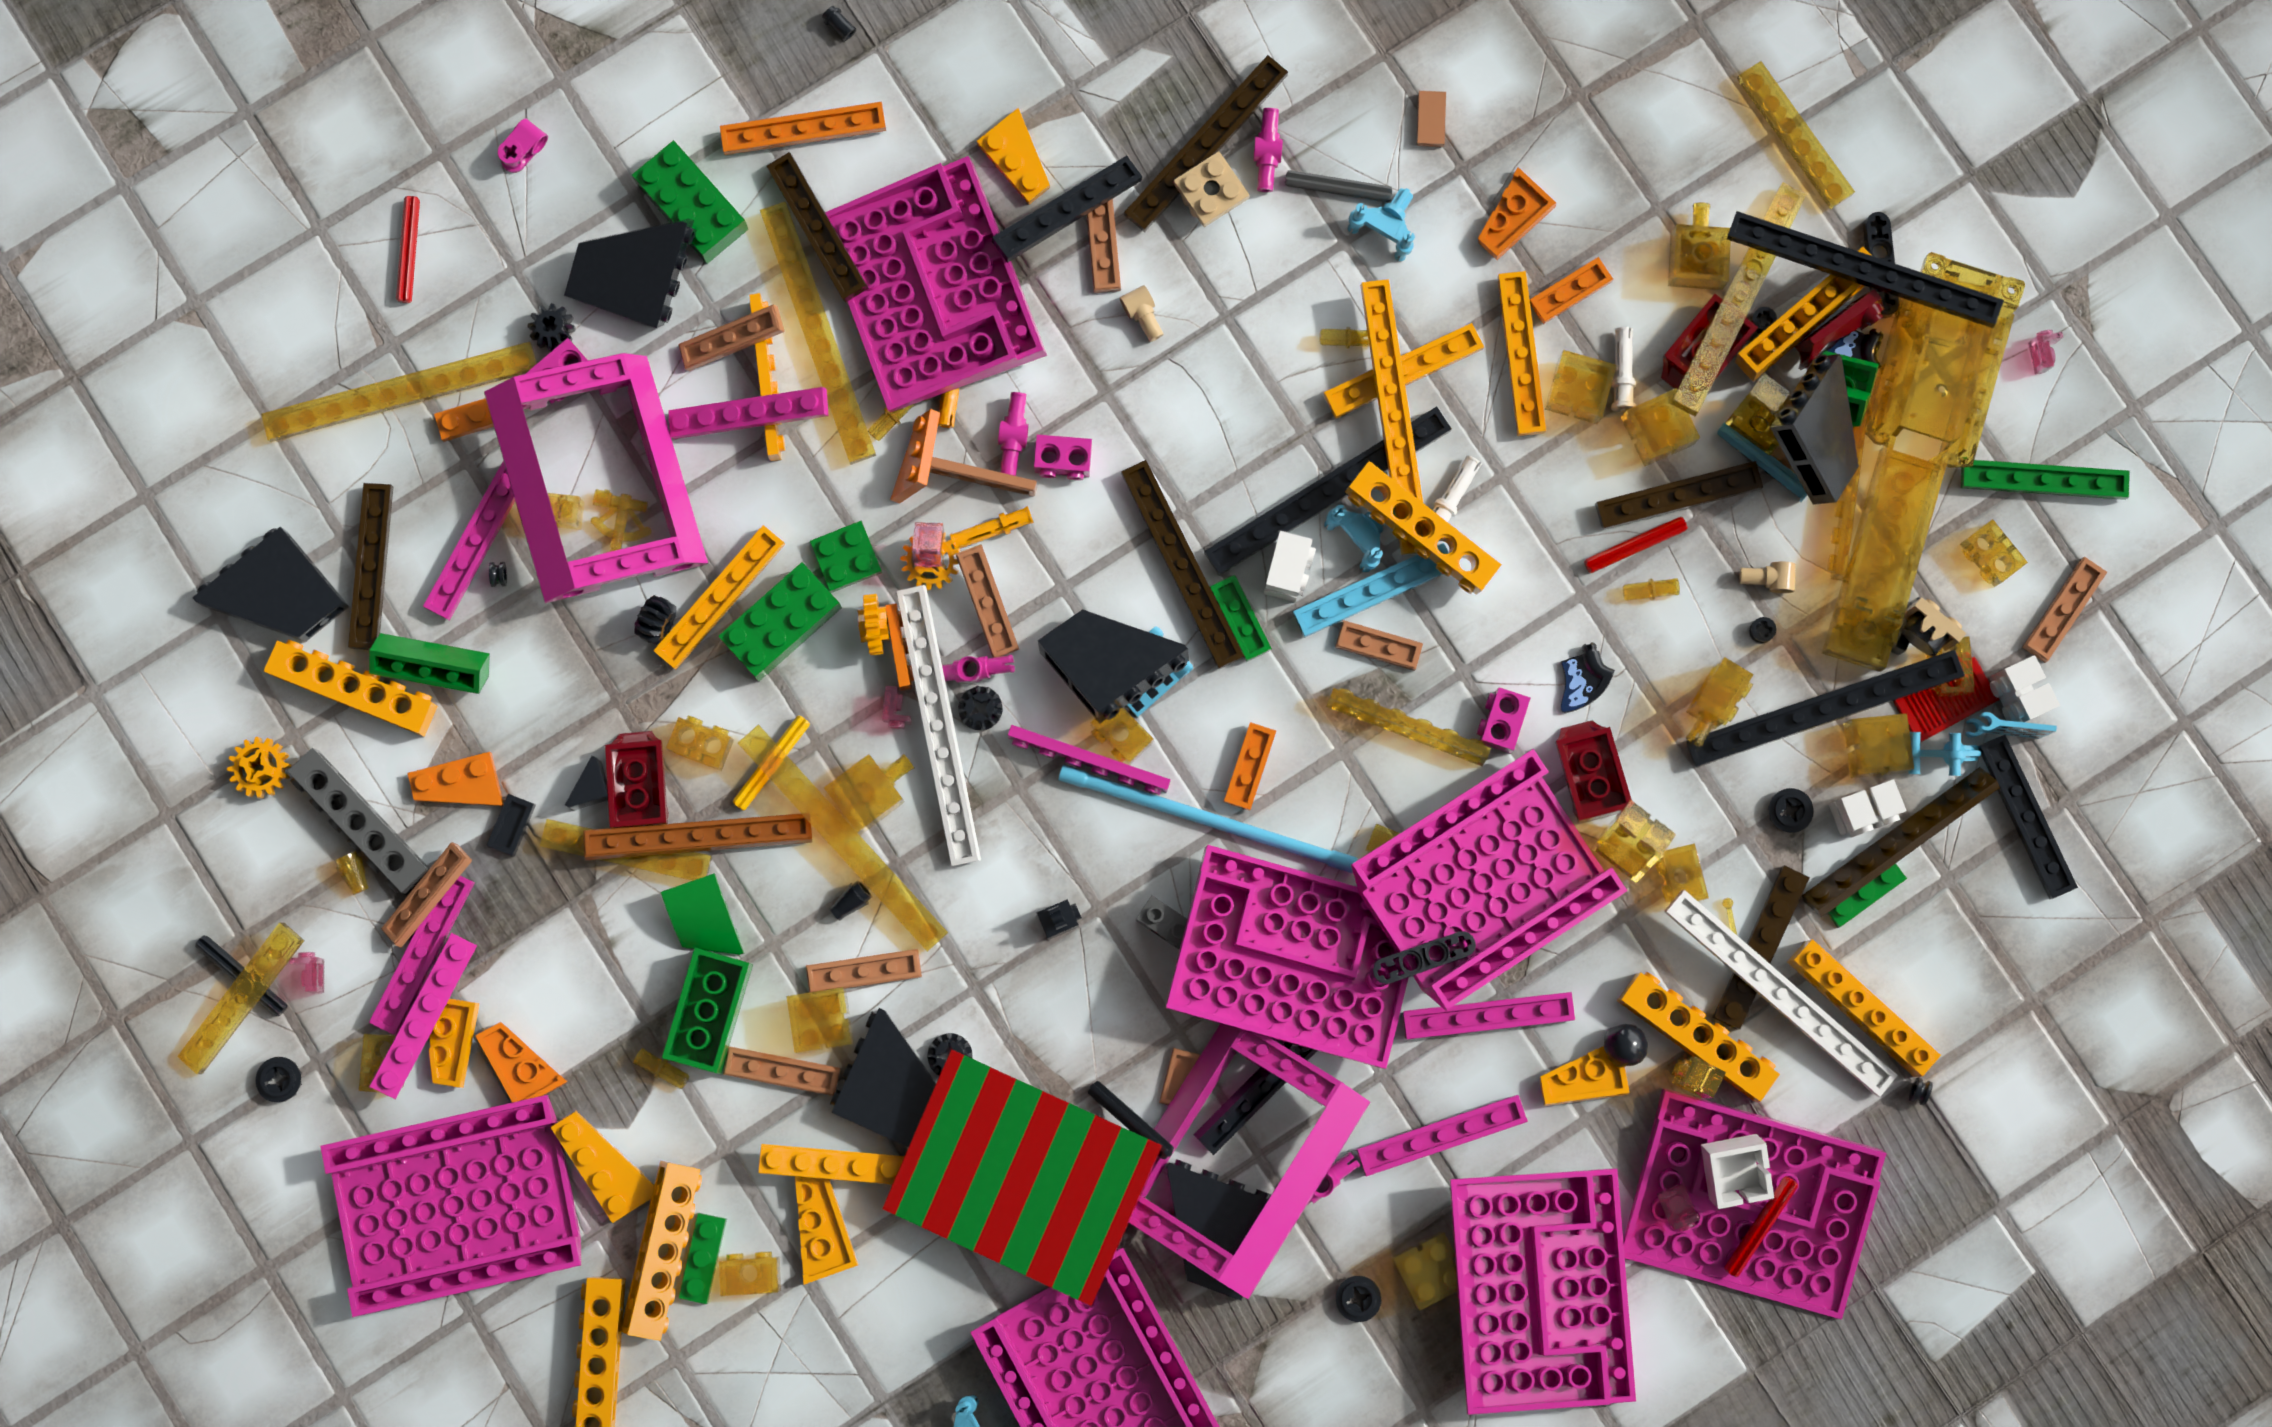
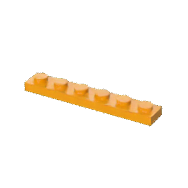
M1526 271L1498 274L1497 279L1517 436L1544 434L1546 432Z
M760 293L749 294L751 313L769 306L768 301L763 302ZM773 337L755 344L761 396L779 393L777 381H772L771 371H776L774 354L769 355L768 346L773 344ZM782 423L764 426L767 453L770 461L782 460L781 452L785 451L784 436L778 433V425Z
M1470 323L1402 355L1401 361L1405 386L1483 350L1484 345L1473 324ZM1373 369L1324 392L1323 395L1335 419L1377 400Z
M762 525L653 651L676 670L784 547L785 543L767 527Z
M761 1144L758 1174L893 1185L905 1156Z

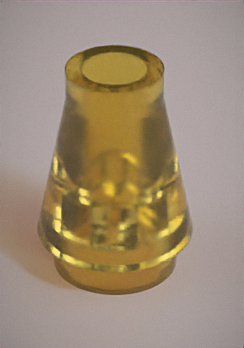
M355 851L335 860L337 864L335 869L349 886L353 895L369 889L362 856L359 857Z

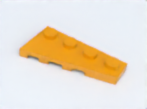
M574 1111L550 1127L612 1223L651 1199L655 1184L628 1161L615 1146L613 1147L577 1111Z
M795 1177L803 1285L858 1266L859 1264L830 1179Z

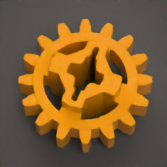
M935 529L930 530L929 536H926L923 530L920 531V539L911 536L909 540L912 546L904 545L903 549L908 553L900 557V560L907 561V565L902 568V571H910L911 573L907 580L910 581L916 578V586L926 583L927 590H931L933 584H936L938 589H941L943 587V580L950 584L953 581L950 574L957 575L959 573V570L954 566L959 564L957 558H955V553H958L960 548L953 549L951 546L955 540L952 538L946 541L945 532L936 536ZM932 541L940 545L938 547H929L924 542ZM914 552L918 555V565L916 567L913 563ZM945 553H948L949 556L948 568L944 564ZM934 554L937 557L934 561L935 564L928 565L925 562L928 559L927 555L931 556ZM924 572H933L938 577L929 578L922 574Z
M877 594L863 595L864 609L857 610L861 643H868L870 655L883 654V640H889L886 607H879Z
M255 737L254 744L247 739L244 740L245 747L243 749L235 747L238 755L236 757L229 756V759L234 762V766L227 767V771L235 774L229 779L230 782H239L236 790L240 792L246 790V796L253 797L255 792L260 799L264 798L265 792L274 796L275 787L284 788L281 780L290 779V776L285 774V769H290L292 765L284 762L289 757V754L286 752L280 753L283 746L278 743L273 746V740L266 738L263 743L262 738ZM256 751L254 755L246 758L250 753ZM273 756L276 759L277 768L274 767L272 762ZM257 764L263 765L264 769L262 771L255 770V766ZM242 767L245 769V772L247 774L246 779L243 776ZM272 778V780L263 785L265 780Z

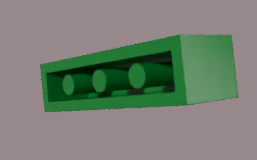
M380 633L369 650V674L479 694L489 677L490 653Z

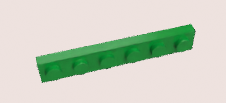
M1964 459L1961 462V488L2121 500L2129 498V470Z

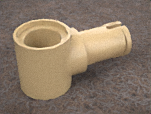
M1145 285L1119 298L1127 316L1130 319L1134 318L1135 322L1140 323L1149 342H1153L1164 335L1153 314L1155 312L1153 309L1155 303Z
M1779 561L1772 562L1770 566L1765 568H1740L1739 583L1764 585L1765 588H1770V592L1793 593L1795 592V563Z

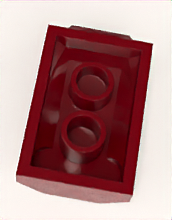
M1875 289L1857 298L1795 346L1800 356L1798 369L1803 370L1809 367L1827 344L1850 334L1858 328L1862 331L1883 317L1880 312L1885 308L1883 307L1880 295Z
M1714 294L1664 354L1662 380L1684 397L1707 391L1758 327L1717 294Z
M1593 720L1561 728L1560 735L1555 743L1573 803V813L1577 817L1578 823L1597 820L1632 809L1634 807L1611 728L1600 726Z
M652 731L619 734L611 744L605 745L610 828L668 824L669 811L666 800L662 740L658 739Z

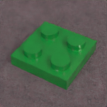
M862 520L810 540L831 593L882 573Z

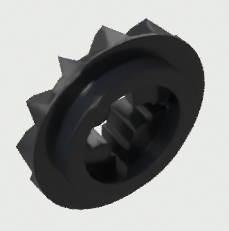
M976 686L966 690L959 699V716L962 722L973 730L982 731L990 729L998 723L1002 716V701L999 695L989 687ZM973 699L981 704L990 700L985 707L986 714L988 715L987 718L980 712L970 715L975 709Z
M1787 788L1777 792L1772 797L1768 807L1770 820L1777 829L1787 833H1795L1805 829L1812 821L1814 814L1813 804L1809 796L1795 788ZM1787 803L1791 807L1801 806L1794 813L1795 818L1793 819L1790 815L1781 816V813L1787 809Z
M946 1033L938 1036L930 1044L927 1059L930 1068L938 1076H940L946 1063V1059L938 1058V1055L947 1052L948 1043L951 1044L952 1050L973 1059L972 1048L962 1036Z
M286 1057L270 1058L257 1071L255 1079L257 1090L268 1101L286 1102L296 1096L297 1091L302 1085V1072L299 1070L296 1062ZM277 1071H279L280 1075L290 1076L287 1080L283 1081L282 1088H280L279 1084L268 1083L277 1077Z
M1365 1276L1349 1277L1340 1284L1336 1293L1338 1310L1346 1319L1353 1322L1370 1320L1377 1314L1381 1306L1382 1297L1379 1287L1374 1281ZM1353 1287L1360 1294L1370 1293V1296L1363 1300V1311H1361V1308L1356 1303L1347 1304L1354 1297Z

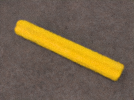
M800 715L796 716L733 799L735 806L743 811L747 809L809 727L810 723Z

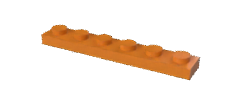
M882 101L720 126L724 155L886 131Z

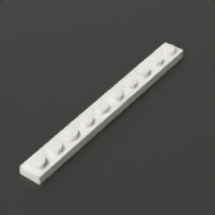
M925 585L897 591L951 866L979 861L981 857L927 589Z
M1681 890L1664 912L1874 1095L1881 1097L1897 1077L1893 1070L1688 892Z

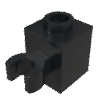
M1068 899L1036 912L1048 940L1078 928L1077 920L1082 919L1076 903L1070 905Z

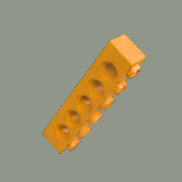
M1864 247L1858 250L1859 252L1871 255ZM1830 274L1738 353L1735 363L1754 382L1865 286Z
M1370 461L1363 467L1345 491L1349 495L1348 499L1359 508L1363 506L1370 511V516L1374 521L1381 525L1385 523L1393 529L1392 534L1402 542L1407 540L1415 547L1414 551L1424 559L1430 558L1437 564L1436 568L1442 574L1448 577L1450 575L1459 581V587L1469 594H1472V592L1476 595L1480 593L1502 565ZM1371 490H1379L1383 494V501H1374L1371 497ZM1393 508H1402L1405 511V519L1396 518L1393 514ZM1415 525H1424L1427 529V536H1419L1415 531ZM1438 541L1448 544V554H1443L1438 550ZM1461 558L1470 561V571H1464L1460 567L1459 561Z
M288 639L286 644L280 641L276 642L264 669V672L425 737L438 707L430 702L431 696L416 691L415 695L405 692L406 686L392 680L389 685L380 682L381 676L369 674L367 670L363 674L353 671L354 665L339 660L338 664L328 661V655L317 650H313L312 654L302 651L304 646ZM301 659H305V669L301 672H296V663ZM331 669V679L322 683V673L325 670ZM351 680H357V689L352 693H348L346 689L347 684ZM383 690V699L378 703H373L372 696L374 692ZM408 700L409 709L405 713L400 714L398 712L399 703Z
M1813 939L1805 941L1787 961L1789 965L1913 1077L1924 1076L1941 1056Z
M1641 972L1635 974L1617 1002L1751 1100L1761 1102L1780 1075V1073L1774 1070L1776 1065L1763 1056L1760 1059L1751 1053L1752 1047L1744 1041L1738 1039L1736 1042L1727 1036L1730 1032L1719 1023L1715 1022L1712 1025L1704 1019L1706 1014L1693 1005L1691 1008L1681 1002L1683 997L1672 989L1664 990L1658 985L1660 981L1648 972L1645 974ZM1651 993L1656 994L1660 1000V1004L1656 1009L1650 1008L1647 1004V997ZM1674 1010L1679 1011L1683 1017V1021L1679 1026H1675L1670 1020V1014ZM1697 1027L1702 1028L1706 1033V1038L1702 1043L1697 1042L1693 1037V1032ZM1720 1044H1724L1729 1050V1055L1725 1060L1717 1056L1716 1050ZM1743 1061L1749 1062L1752 1066V1072L1748 1077L1743 1076L1740 1072V1065Z
M660 1160L620 1330L627 1335L661 1341L662 1334H665L669 1323V1319L666 1317L667 1311L675 1298L674 1281L675 1277L679 1276L682 1268V1261L680 1260L681 1251L688 1242L687 1225L695 1212L694 1195L695 1192L699 1191L702 1182V1176L699 1175L700 1169ZM679 1186L682 1194L678 1200L673 1201L671 1193L674 1188ZM673 1215L675 1223L672 1228L666 1229L665 1220L668 1216ZM667 1243L668 1253L664 1257L659 1258V1247ZM660 1272L662 1275L661 1282L656 1286H652V1276ZM649 1301H654V1311L646 1315L644 1311L645 1305Z
M588 1277L587 1282L582 1283L581 1300H585V1309L579 1315V1329L583 1330L582 1341H578L576 1351L577 1359H581L580 1371L576 1370L574 1387L579 1389L578 1400H574L572 1406V1417L576 1418V1427H586L588 1417H595L599 1421V1427H615L622 1338L620 1330L623 1321L626 1278ZM598 1299H603L608 1304V1311L605 1315H600L595 1310V1303ZM596 1328L602 1329L606 1334V1340L603 1344H597L593 1340V1332ZM593 1358H599L603 1361L604 1369L599 1374L593 1372L590 1367ZM591 1387H596L601 1391L602 1398L599 1403H594L589 1399L588 1392Z

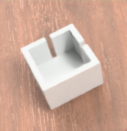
M1280 531L1263 594L1296 602L1298 595L1303 596L1309 575L1304 574L1305 569L1310 570L1316 548L1311 547L1313 539Z
M2035 655L1989 677L1991 691L1995 697L2000 698L2004 706L2002 711L2007 721L2026 722L2060 706L2049 683L2035 690L2032 687V684L2046 678Z
M1894 779L1828 804L1840 835L1849 833L1851 838L1873 830L1872 824L1874 823L1877 828L1898 821L1900 820L1898 814L1907 811Z
M1757 1134L1701 1144L1709 1200L1718 1209L1743 1204V1199L1735 1190H1739V1193L1748 1203L1774 1198L1771 1173L1767 1170V1168H1770L1767 1145Z

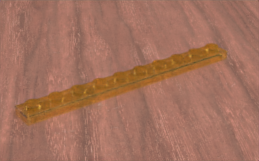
M1782 182L1763 220L1790 228L1807 194ZM1748 247L1670 404L1694 417L1699 413L1773 264L1775 255Z
M786 201L761 209L760 213L822 387L827 389V401L849 463L852 465L876 456L874 447Z
M529 341L265 412L261 416L267 440L273 442L526 374L537 364L532 343Z
M759 724L738 742L739 746L927 952L948 934L945 928Z

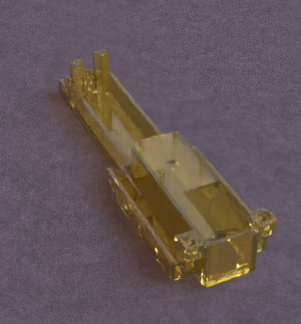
M1934 252L1928 253L1924 258L1920 272L2003 299L2004 302L1994 328H1990L1903 298L1899 299V308L1894 316L1881 367L1879 368L1867 410L1865 434L1874 444L1883 445L1878 454L1822 650V654L1878 672L1883 671L1887 667L1891 649L1898 640L1899 629L1902 626L1946 467L1973 466L2015 316L2013 312L2019 307L2025 288V282L2022 280L2005 277L1957 262ZM1931 264H1936L1938 269H1933ZM2008 288H2013L2014 293H2009ZM1941 386L1945 388V392L1943 393L1939 391V387ZM1903 429L1942 441L1939 454L1928 461L1895 451L1893 447L1896 437Z

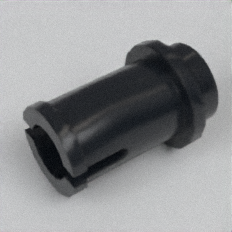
M831 6L822 15L824 23L830 25L844 41L850 39L857 30L841 14L840 8Z

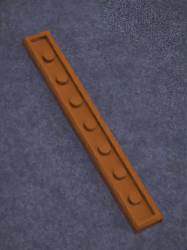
M810 813L583 831L585 860L812 843Z

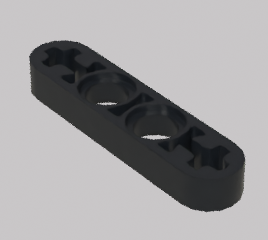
M1874 212L1868 216L1863 224L1865 249L1875 257L1873 247L1881 245L1887 251V256L1882 259L1895 263L1890 219L1882 212ZM1877 220V223L1882 224L1883 227L1878 232L1879 238L1872 240L1877 236L1876 227H1871V224ZM1876 290V291H1878V292H1881V293H1878V294L1880 295V297H1881V299H1882V301H1883V300H1884V294H1883V292H1882V291H1879V290ZM1887 293L1885 295L1886 302L1891 303L1892 306L1887 311L1884 309L1880 312L1883 315L1882 318L1891 317L1899 308V297Z
M1461 931L1381 958L1371 965L1369 971L1370 978L1377 985H1388L1463 959L1474 952L1476 946L1475 939L1470 933ZM1459 939L1461 942L1466 941L1467 946L1464 948V952L1461 948L1449 951L1448 947L1458 943ZM1432 946H1436L1442 951L1443 956L1439 962H1435L1429 957L1428 952ZM1406 955H1411L1415 958L1417 962L1415 970L1409 971L1403 966V958ZM1380 964H1382L1383 968L1396 965L1397 970L1386 975L1387 979H1385L1384 975L1379 976L1377 972L1381 969Z

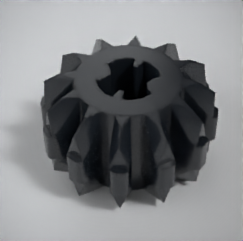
M551 303L547 311L543 306H540L539 310L541 313L539 315L531 313V317L535 322H530L527 325L529 330H532L529 336L532 340H537L539 348L547 345V349L553 351L555 344L559 346L567 338L572 342L573 338L568 333L575 332L576 327L570 324L574 318L571 314H566L567 310L565 307L562 306L556 309L555 304ZM555 323V325L557 326L556 329L552 331V329L550 328L549 332L547 326L549 324L554 326Z
M653 595L646 600L637 615V620L634 623V634L648 643L659 644L674 625L673 622L677 611L676 606L663 597Z

